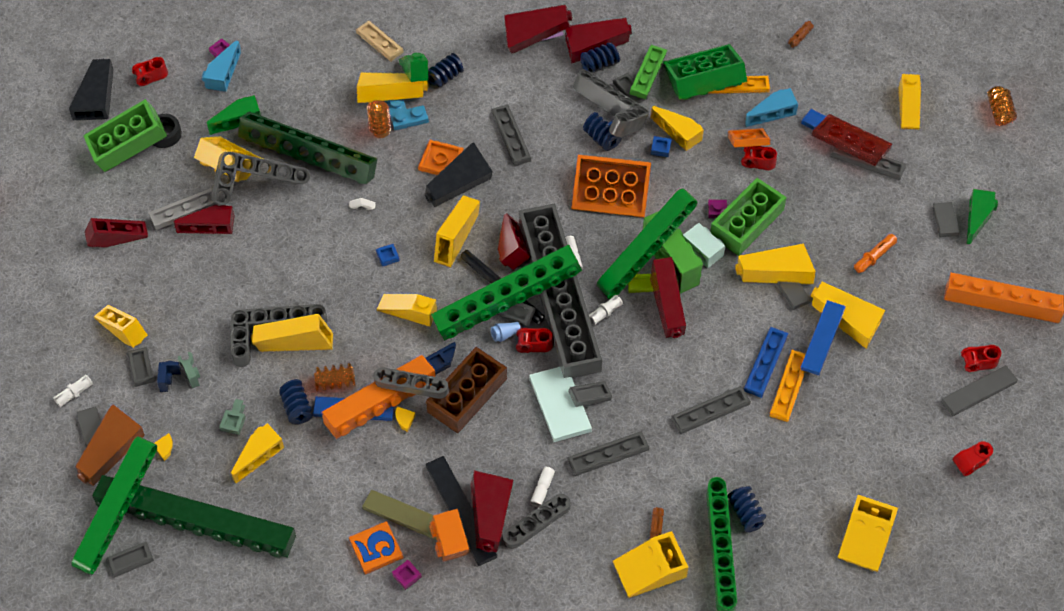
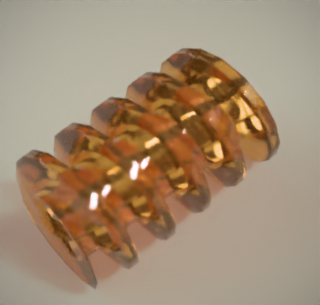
M1001 86L991 88L987 96L995 124L1003 126L1013 122L1017 118V113L1015 112L1010 90L1004 89Z
M374 100L366 107L369 131L376 138H385L392 130L389 106L384 101Z
M350 362L347 363L346 369L342 363L339 365L338 370L335 365H332L331 371L328 370L327 366H324L323 372L320 371L319 367H316L314 378L317 392L319 386H321L323 391H326L327 385H329L331 390H334L335 384L341 389L343 383L349 388L350 382L356 387L354 368Z

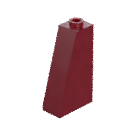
M565 4L504 15L507 47L511 53H516L570 28V21L573 20L571 10H568Z
M626 18L570 25V28L565 29V40L571 63L581 61V53L593 50L595 47L600 48L601 45H606L609 42L617 47L629 42V35H632L631 24H628Z
M672 257L655 259L652 264L650 282L653 287L666 338H679L685 335L686 321Z
M474 470L471 480L476 547L486 552L497 553L514 480Z

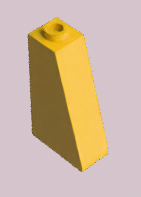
M360 73L357 84V103L423 97L424 91L428 89V81L410 82L406 73Z
M464 195L436 233L434 262L452 267L479 215V200Z
M804 243L738 256V264H735L736 273L740 275L742 282L778 283V281L814 284L816 271Z
M822 281L819 287H815L812 291V306L821 313L827 300L846 306L839 328L861 346L867 348L883 319L885 310Z
M319 314L253 326L251 342L260 352L332 350L333 332Z

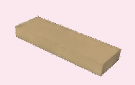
M370 21L356 29V33L390 62L404 53L402 47Z

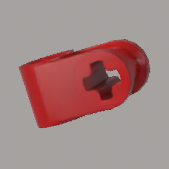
M154 57L142 63H137L132 67V73L136 75V82L139 86L149 85L152 82L166 78L168 75L165 61L161 57Z
M764 146L744 147V157L741 159V164L748 168L773 170L776 167L777 151L772 147Z
M520 328L516 332L518 337L516 350L520 353H545L553 348V335L547 328Z
M996 345L967 347L961 351V356L966 363L965 370L967 372L996 368L1002 354L1001 349Z
M986 441L978 442L972 447L956 454L952 461L964 476H968L989 462L993 454V447Z

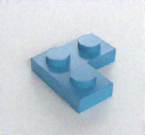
M403 99L385 101L394 131L429 123L424 105L406 109Z

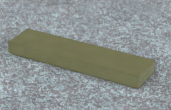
M370 491L362 506L363 510L432 538L429 528L430 522L433 519L432 514L377 491Z

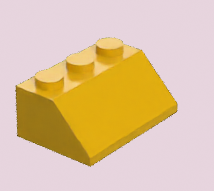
M221 136L200 138L194 156L195 159L200 161L201 165L212 167L215 172L219 156L223 152H234L261 158ZM230 155L224 158L226 165H230L233 161ZM245 159L243 167L248 169L251 162L249 159ZM236 171L235 182L247 180L251 173Z

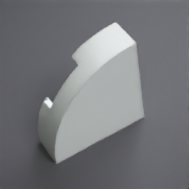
M358 198L351 200L349 207L352 209L365 207L367 210L375 209L376 202Z

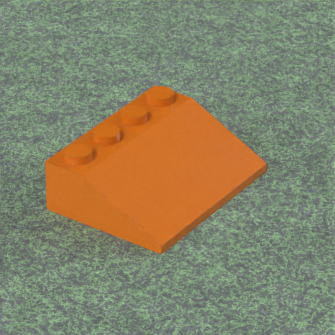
M578 155L571 209L645 218L651 162Z

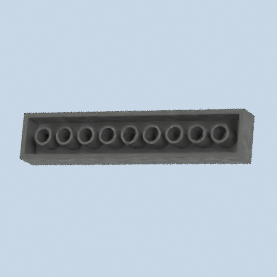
M555 204L519 210V226L530 254V264L567 245ZM577 275L544 290L539 296L549 330L553 335V344L563 378H575L602 372V357Z

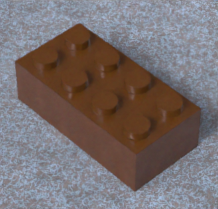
M475 347L446 378L449 386L448 395L444 398L429 397L426 400L427 413L458 434L507 380V367L478 347Z

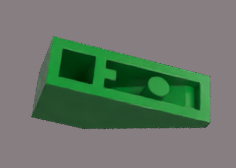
M412 53V55H406L399 59V63L410 82L428 80V60L424 54Z
M255 95L237 99L206 122L209 134L212 135L239 128L240 117L247 112L261 116Z
M973 189L969 199L966 244L972 243L991 218L993 211L997 210L998 200H995L996 192Z

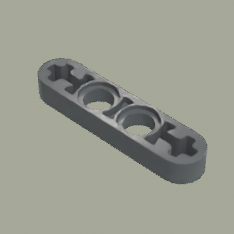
M385 367L378 368L373 374L375 384L380 388L433 398H444L449 393L448 383L443 378ZM399 378L407 379L404 384H397L396 381ZM423 381L426 385L423 388H417L415 386L416 383Z
M558 494L504 532V545L507 548L515 549L555 522L570 510V498L565 494ZM558 501L561 503L565 502V507L558 506ZM541 512H549L551 517L543 520L539 516ZM526 523H532L535 528L532 531H526L523 526ZM509 535H511L512 537L516 536V541H508Z

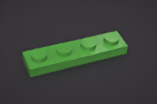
M650 45L629 94L646 100L666 56V49Z

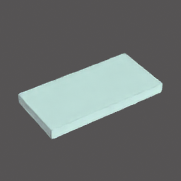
M561 367L529 375L553 442L592 432V427L584 407H575L568 392L570 387L575 386L572 377L563 378Z

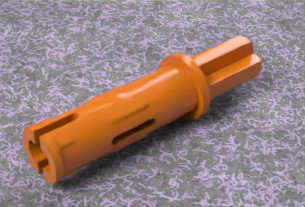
M889 234L871 251L864 253L863 258L854 265L856 272L862 273L870 265H875L876 260L897 243V237Z

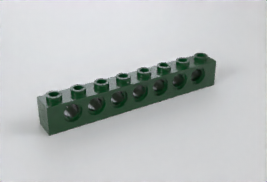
M247 112L240 117L238 137L247 142L259 144L263 148L275 150L279 154H286L293 159L305 161L309 165L324 168L328 172L340 174L344 178H351L361 184H368L375 177L378 158L252 112Z

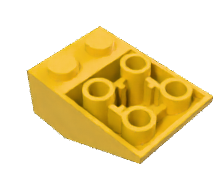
M858 495L838 559L878 572L898 508Z
M672 531L651 538L613 560L628 598L687 578L689 568Z

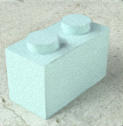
M700 223L683 234L685 241L691 244L693 252L701 258L706 268H709L724 256V243L714 237L709 229L703 227Z

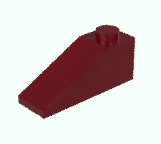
M213 205L175 219L174 226L177 233L232 234L235 215L232 206Z
M506 213L503 216L498 244L499 260L505 267L508 266L515 270L530 258V254L519 223Z
M91 218L84 232L88 247L106 248L148 237L145 221Z

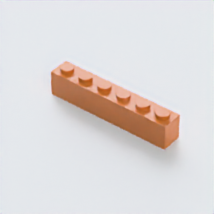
M952 272L946 284L944 300L1054 323H1060L1064 314V295Z
M423 355L396 369L435 377V369ZM399 378L396 383L404 384L407 379ZM420 381L416 383L415 386L417 388H423L426 385V383ZM373 382L322 411L323 423L337 439L347 435L356 427L363 426L368 420L383 414L389 407H395L401 401L408 397H413L415 394L380 388Z

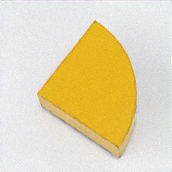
M397 406L395 412L396 420L400 427L408 432L416 414Z
M169 433L154 443L157 444V453L164 461L169 458L173 448V440Z

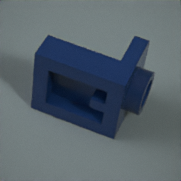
M159 362L157 384L160 392H168V385H172V375L181 374L179 362Z

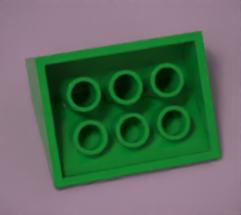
M731 44L663 61L674 92L679 100H687L696 95H706L710 91H721L725 87L739 86L747 82L745 62Z

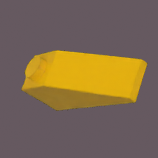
M902 74L899 83L901 129L919 130L920 75Z
M657 106L651 108V119L685 151L702 141L704 130L700 124L691 118Z
M383 294L377 311L430 327L433 322L431 314L437 311L436 299L419 294Z
M107 305L94 316L100 324L118 339L133 348L141 344L143 339L148 336L137 318L110 305Z
M268 423L263 427H258L250 436L233 467L231 475L236 484L284 449L282 438Z

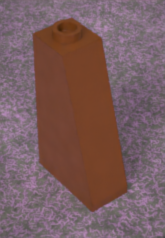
M113 404L75 466L78 472L77 477L86 484L88 482L94 486L102 475H105L127 454L133 440L137 436L141 438L145 436L142 426Z

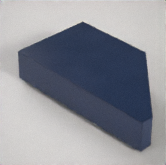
M455 342L425 358L435 369V375L451 367L456 349Z

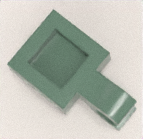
M188 352V360H182L181 356H178V361L183 367L191 387L195 388L200 386L198 382L200 374L197 367H192L194 358L192 353Z
M235 399L232 411L225 410L219 427L220 431L240 435L246 418L245 414H242L245 408L243 400Z

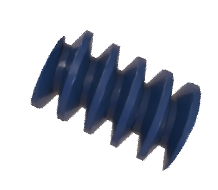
M611 42L601 45L600 48L595 47L593 50L582 52L580 57L583 69L588 72L589 68L592 72H595V66L599 70L602 69L601 64L604 67H608L607 61L611 65H614V59L616 62H620L618 50Z
M452 52L451 55H447L446 58L437 62L435 66H431L428 69V83L432 86L442 87V82L444 84L448 83V79L452 80L453 75L458 76V71L460 73L464 72L459 57Z
M597 112L592 113L584 123L583 130L595 142H598L605 151L614 149L622 139V137H616L609 132L611 125H608V122L604 121V118L599 116Z
M299 379L290 380L279 389L288 420L291 424L295 425L305 423L313 417V414L310 413L311 406H309V401L306 399L307 395L304 393L302 381Z
M750 486L737 488L727 495L734 511L737 512V517L741 519L740 523L744 526L745 532L748 533L760 529L764 525L763 520L767 517L766 514H760L763 511L762 507H756L759 504L758 500H753L756 495L754 493L748 494L752 490Z

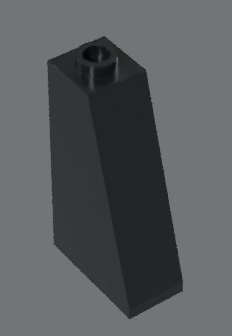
M111 59L92 60L69 107L73 121L109 119L114 72Z
M475 143L470 144L426 185L425 198L434 207L491 179L493 171Z

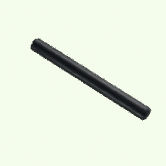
M469 250L461 253V259L490 284L501 279ZM525 300V301L523 302V303L526 304V305H529V306L534 307V306H533L529 301H527V300ZM534 307L536 310L532 320L537 324H541L545 320V315Z

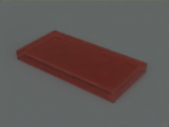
M831 114L826 116L812 131L811 135L873 166H876L893 145Z

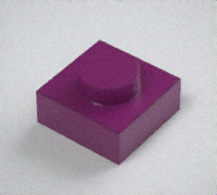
M221 38L209 47V52L217 57L230 44Z
M708 199V218H717L727 208V200Z
M409 560L392 571V576L405 590L422 578L421 573Z

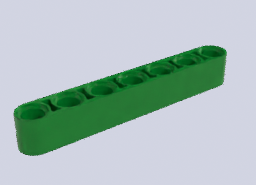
M684 188L679 189L599 278L596 286L608 299L620 294L696 208L698 201Z
M139 436L133 440L73 557V567L89 575L95 573L157 452V444Z
M713 477L708 482L706 497L717 611H735L737 592L726 482L722 478ZM713 488H718V489H720V491L717 492V491H714V490H712V489H713ZM714 507H721L722 510H716ZM716 525H721V526H723L724 528H723V529H718V528H716L715 526H716ZM717 544H723L726 547L720 548L717 546ZM719 563H725L728 567H721ZM726 582V583H728L730 586H729V587H723L720 583ZM729 602L732 606L726 607L722 603Z

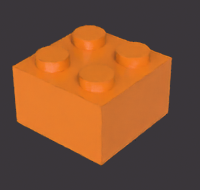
M458 509L433 515L429 528L432 538L436 537L437 539L435 549L438 558L442 557L444 562L467 555L469 546Z

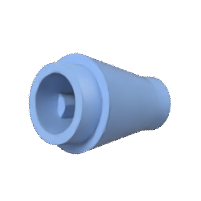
M518 322L495 324L491 327L493 340L495 342H502L510 338L520 329V325Z

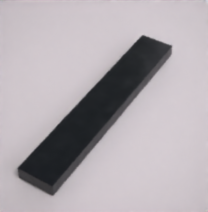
M442 456L426 463V468L448 510L458 509L469 550L478 567L496 559V552H486L476 547L473 509L445 457Z

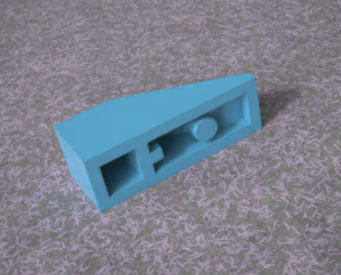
M234 41L208 64L206 71L202 74V81H204L206 89L227 91L241 54L239 41Z
M791 88L773 92L749 111L746 115L745 126L749 127L796 115L798 102Z

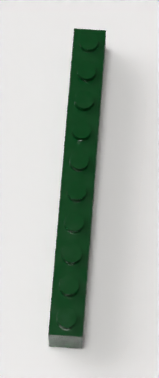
M101 476L92 495L98 507L104 499L114 479L113 477ZM142 485L137 489L125 515L127 513L132 514L140 520H153L158 525L164 526L168 524L179 531L186 529L192 531L197 536H211L212 539L219 542L223 540L229 541L237 547L247 546L255 552L265 551L276 558H281V556L288 558L296 538L294 527Z

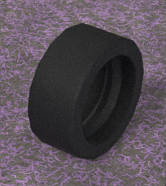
M158 114L162 125L173 126L174 130L167 137L153 144V146L158 148L172 147L181 139L182 131L179 121L173 115Z

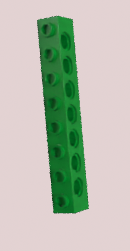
M568 244L432 313L431 316L445 341L454 338L457 334L469 330L483 321L489 320L500 312L507 311L516 304L523 303L534 295L541 294L544 290L556 286L570 277L576 276L582 269Z

